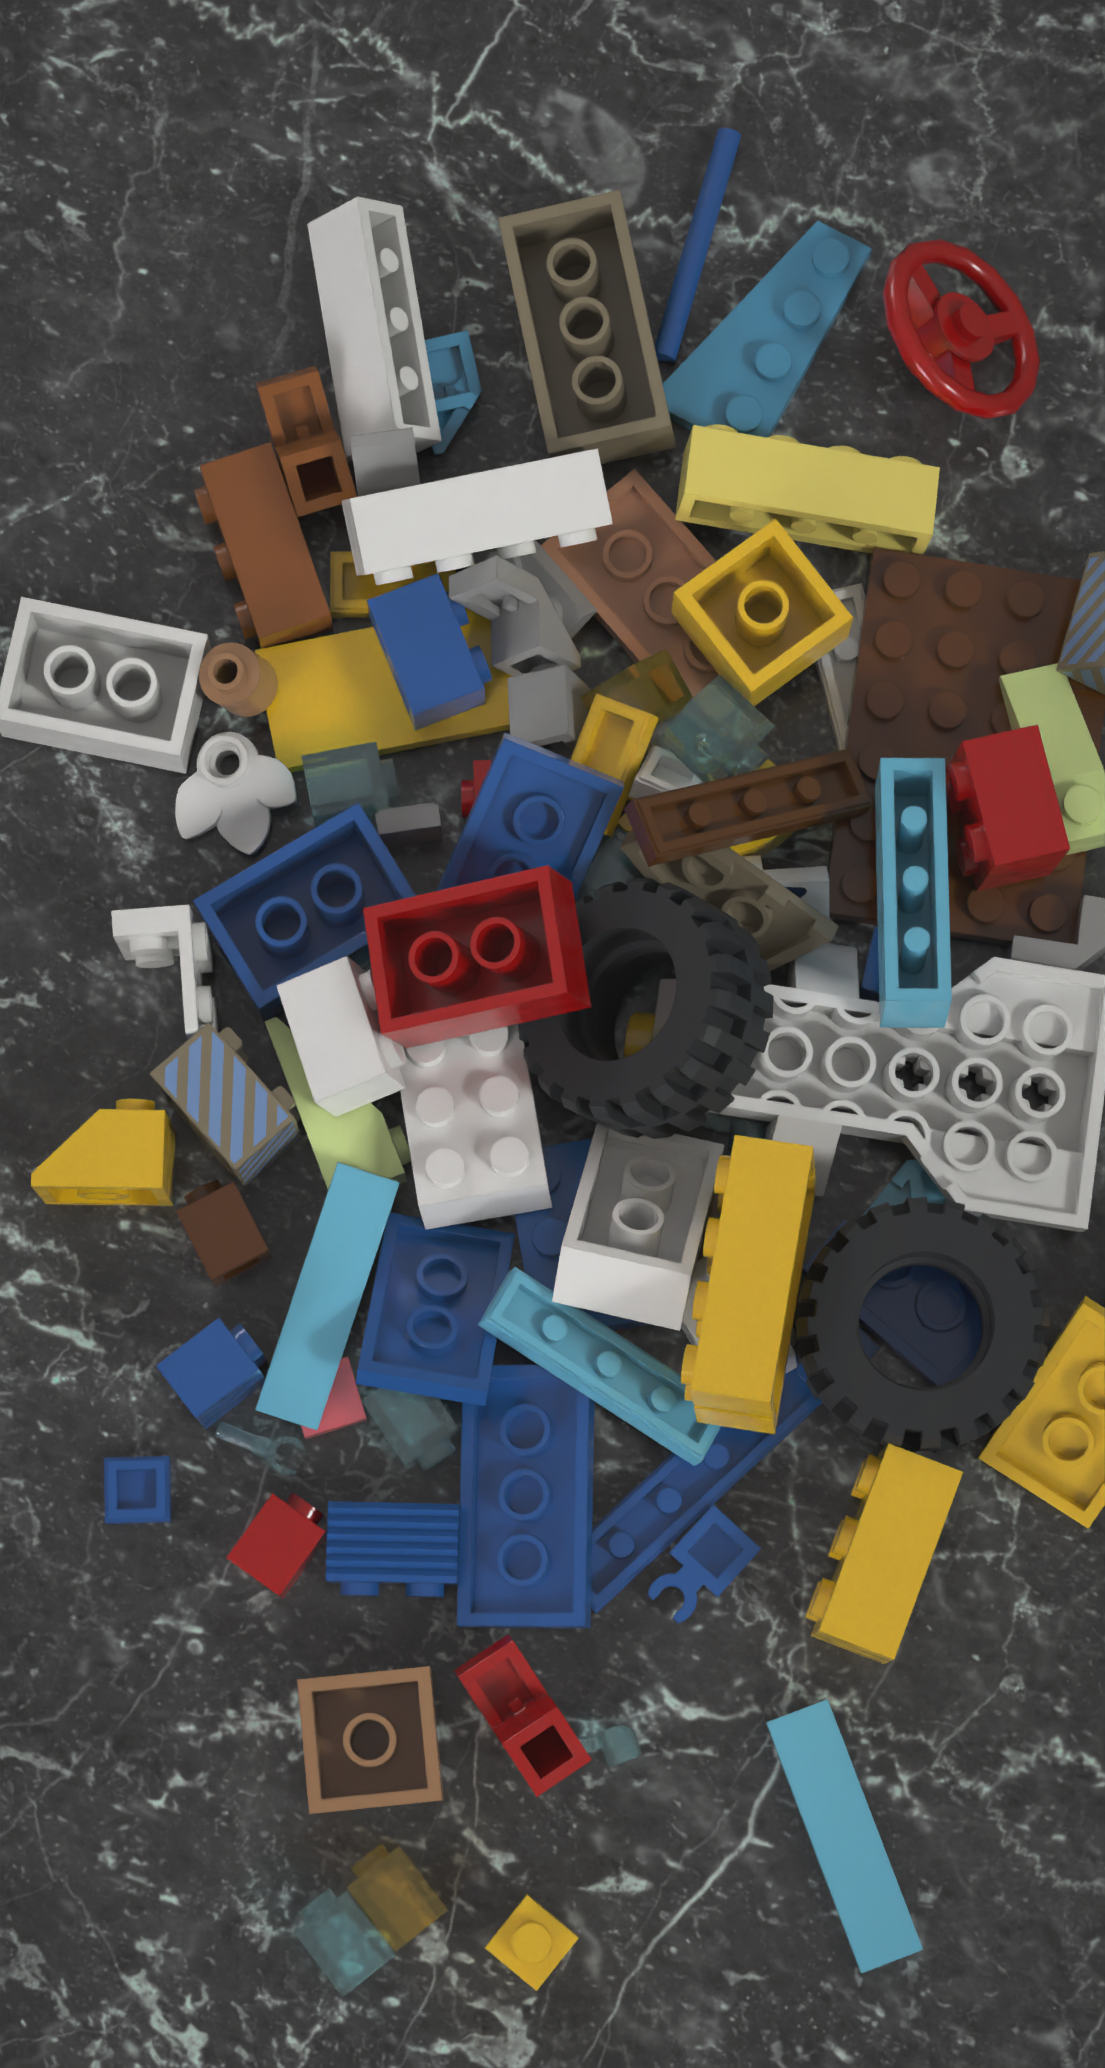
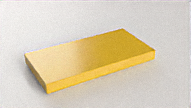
M466 608L469 624L460 627L468 648L480 646L492 676V681L483 684L485 687V704L416 731L374 627L255 650L256 654L272 665L278 679L275 699L266 709L276 759L280 760L292 773L510 730L507 678L513 676L492 666L491 620Z

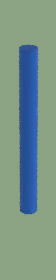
M719 128L655 342L657 359L663 363L672 364L676 362L741 140V134L730 128Z

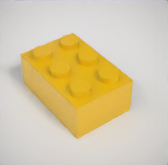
M890 1443L881 1450L878 1456L868 1454L867 1459H864L850 1494L861 1499L855 1518L846 1515L844 1520L841 1519L828 1553L829 1557L839 1560L832 1580L823 1577L821 1581H818L805 1618L816 1622L811 1633L812 1637L882 1664L895 1659L960 1483L962 1471Z

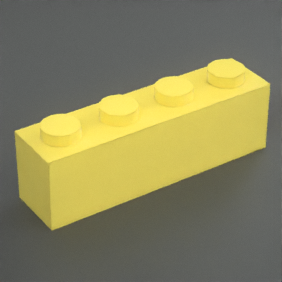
M713 424L706 427L693 425L683 453L675 520L755 534L776 518L792 540L865 553H872L873 548L876 547L923 555L933 536L940 467L923 465L917 459L907 456H896L888 459L865 455L848 446L825 448L801 444L796 439L785 435H772L766 438L738 433L734 428L726 425Z

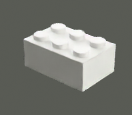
M21 597L0 685V733L3 737L186 774L204 698V692L199 682V670L204 657L212 650L208 634Z
M518 1024L411 1048L402 1046L406 1056V1064L399 1068L406 1088L400 1090L418 1206L425 1230L552 1208L530 1072L523 1055L525 1042L519 1040Z

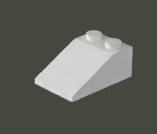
M597 1123L562 1242L552 1302L680 1331L713 1197L718 1159L720 1154H723L724 1145L679 1134L659 1139H653L646 1135L635 1138L622 1135Z

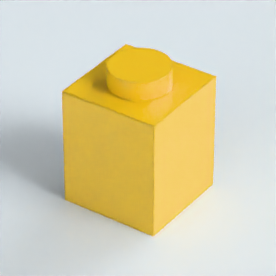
M526 1894L486 1944L485 1949L537 1991L579 1937L529 1894Z

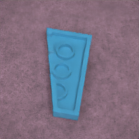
M817 221L663 383L671 421L689 430H692L693 425L706 427L708 425L720 424L732 427L738 433L766 438L772 436L869 261L872 248Z

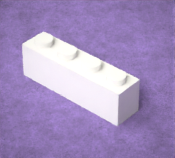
M355 197L307 224L346 459L353 460L350 436L413 427L416 453L442 440L403 207L377 200Z
M598 448L341 501L356 574L359 576L373 573L376 585L413 578L411 565L430 561L436 562L437 572L475 565L473 553L497 548L498 556L503 559L536 553L534 540L558 535L560 547L597 540L596 527L613 524Z

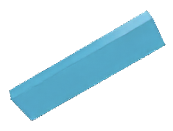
M337 1162L255 1408L256 1411L318 1430L400 1182Z
M514 1267L508 1272L478 1326L693 1466L703 1461L721 1426L697 1422L693 1401L684 1399L685 1384H681V1375L578 1307L552 1302L554 1292L518 1268Z
M828 1699L766 1722L767 1729L860 1973L870 1971L923 1950Z

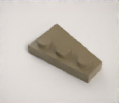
M634 831L627 833L620 845L621 850L645 878L654 879L661 884L670 882L680 886L738 920L739 926L749 931L759 944L758 956L767 961L769 971L832 941L839 928L829 918L730 847L648 867Z

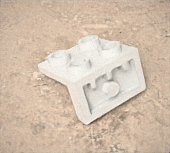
M189 904L111 911L113 937L125 960L135 959L136 966L140 968H159L173 965L174 956H180L185 1033L188 1040L208 1022L218 1032L215 997H212L210 985L203 986L202 973L214 972L211 935H207L206 922L196 923Z

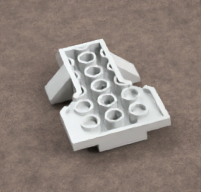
M826 943L790 961L786 987L771 984L764 987V991L774 996L773 1018L765 1019L763 1029L770 1033L765 1052L757 1051L751 1067L756 1069L755 1073L746 1086L740 1083L731 1092L735 1100L719 1114L771 1122L767 1125L765 1139L813 1146L814 1168L817 1181L815 1198H822L824 1196L841 1133L905 1144L947 1200L965 1204L964 1211L972 1215L981 1216L984 1213L995 1219L1084 1232L1088 1229L1105 1095V975L993 957L951 988L952 1002L945 1028H880L879 1002L859 999L857 948ZM660 979L652 1040L663 1028L672 1010L676 994V979ZM905 1061L913 1063L914 1074L923 1076L924 1080L923 1084L918 1083L912 1088V1091L905 1089L903 1080L896 1078L895 1070H900L905 1065ZM968 1071L976 1073V1084L986 1086V1094H980L974 1101L967 1098V1093L964 1089L959 1088L958 1080L961 1081L968 1076ZM1031 1081L1038 1083L1039 1094L1048 1096V1104H1043L1037 1108V1111L1032 1110L1029 1101L1022 1098V1091L1031 1086Z

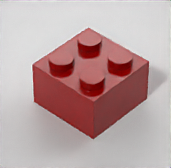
M1038 724L962 741L945 769L947 815L956 814L962 838L955 840L956 857L962 875H972L976 892L1050 875L1070 850V845Z

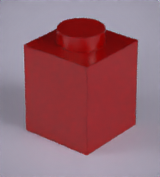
M293 1492L286 1502L272 1493L226 1558L284 1599L327 1538V1532L317 1525L324 1514Z

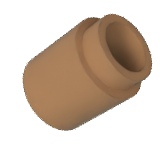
M230 642L214 647L204 657L200 666L199 682L205 695L237 716L251 717L265 711L275 699L278 679L274 668L268 661L242 644Z

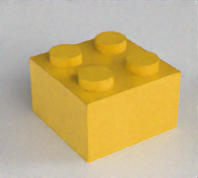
M776 518L674 591L671 614L747 711L846 640L854 618Z

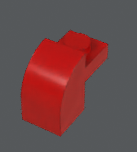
M509 1634L454 1670L536 1797L592 1760Z

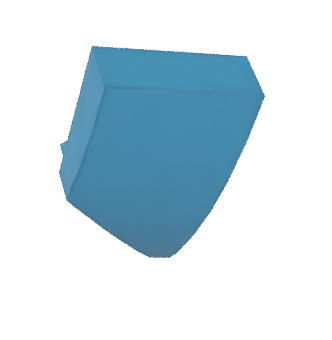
M468 330L425 340L442 440L432 445L434 456L445 452L482 392Z

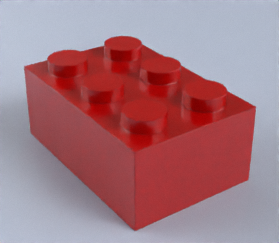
M549 865L363 908L381 1035L406 1048L591 1008L572 882Z

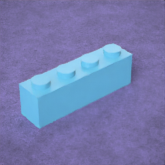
M880 758L875 783L880 1028H945L952 1002L945 758Z

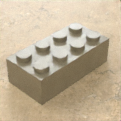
M620 190L498 218L549 458L598 448L600 462L605 464L677 447Z

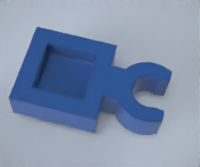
M713 1504L669 1552V1555L682 1568L676 1574L669 1573L657 1578L650 1586L647 1597L653 1601L663 1589L668 1587L677 1588L683 1594L684 1603L682 1608L675 1613L672 1620L679 1624L688 1619L695 1610L697 1604L696 1592L702 1586L718 1598L762 1548Z

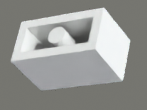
M345 956L277 985L314 1102L337 1117L406 1088L399 1068L406 1064L404 1049L402 1045L381 1035L372 970L366 972L348 956Z

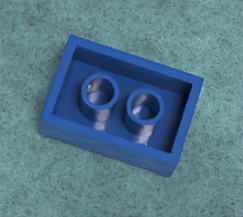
M358 802L194 899L193 902L202 922H206L209 934L264 1022L284 1011L277 985L345 956H348L358 965L370 959L363 908L413 897L416 894Z

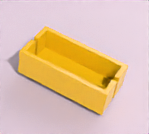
M734 1135L731 1156L721 1154L719 1156L714 1193L719 1194L717 1212L721 1213L720 1218L709 1217L703 1247V1256L708 1257L706 1272L707 1275H710L709 1282L698 1280L692 1309V1320H697L696 1337H699L698 1346L686 1345L681 1371V1384H685L684 1399L693 1401L698 1423L775 1434L817 1187L813 1146Z

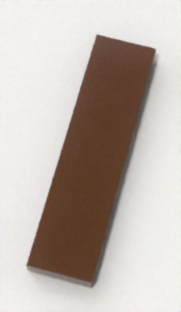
M849 748L632 799L624 810L646 863L650 867L863 815L874 804Z

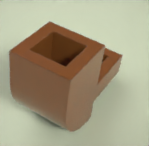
M316 366L255 383L270 432L271 443L297 517L342 504V500L357 497L342 442L335 431Z

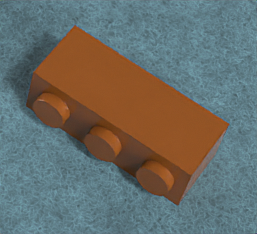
M271 442L199 465L204 486L194 489V493L205 525L214 522L218 523L224 543L213 546L224 581L228 582L234 579L238 581L244 600L234 603L233 606L244 639L256 636L262 649L308 640L333 632L331 613Z

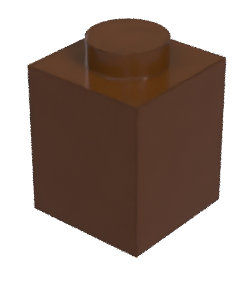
M219 1180L211 1181L196 1188L184 1197L187 1205L177 1210L176 1213L215 1287L273 1258L234 1181L224 1187L221 1186Z

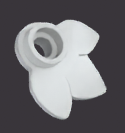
M235 732L218 733L203 744L197 757V772L183 782L178 789L175 808L178 830L182 838L187 840L200 836L217 826L220 834L233 847L247 855H253L264 844L269 835L271 825L270 808L286 807L297 801L295 782L291 772L280 760L259 755L254 744L243 735ZM228 755H237L239 758L238 769L233 774L223 775L221 772L223 759Z

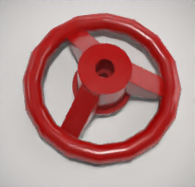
M942 239L908 244L891 261L882 293L887 327L907 368L929 392L955 411L982 419L1016 413L1031 397L1035 389L1040 365L1035 331L1019 297L993 266L969 248ZM935 263L957 270L983 291L999 313L986 315L976 302L961 293L950 292L941 296L923 265ZM1011 339L1015 359L1012 382L1000 393L989 395L976 391L970 362L982 361L991 354L994 345Z

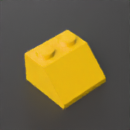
M146 1099L117 1100L116 1109H99L31 1173V1187L45 1204L173 1206L176 1130L165 1110H155L154 1101Z

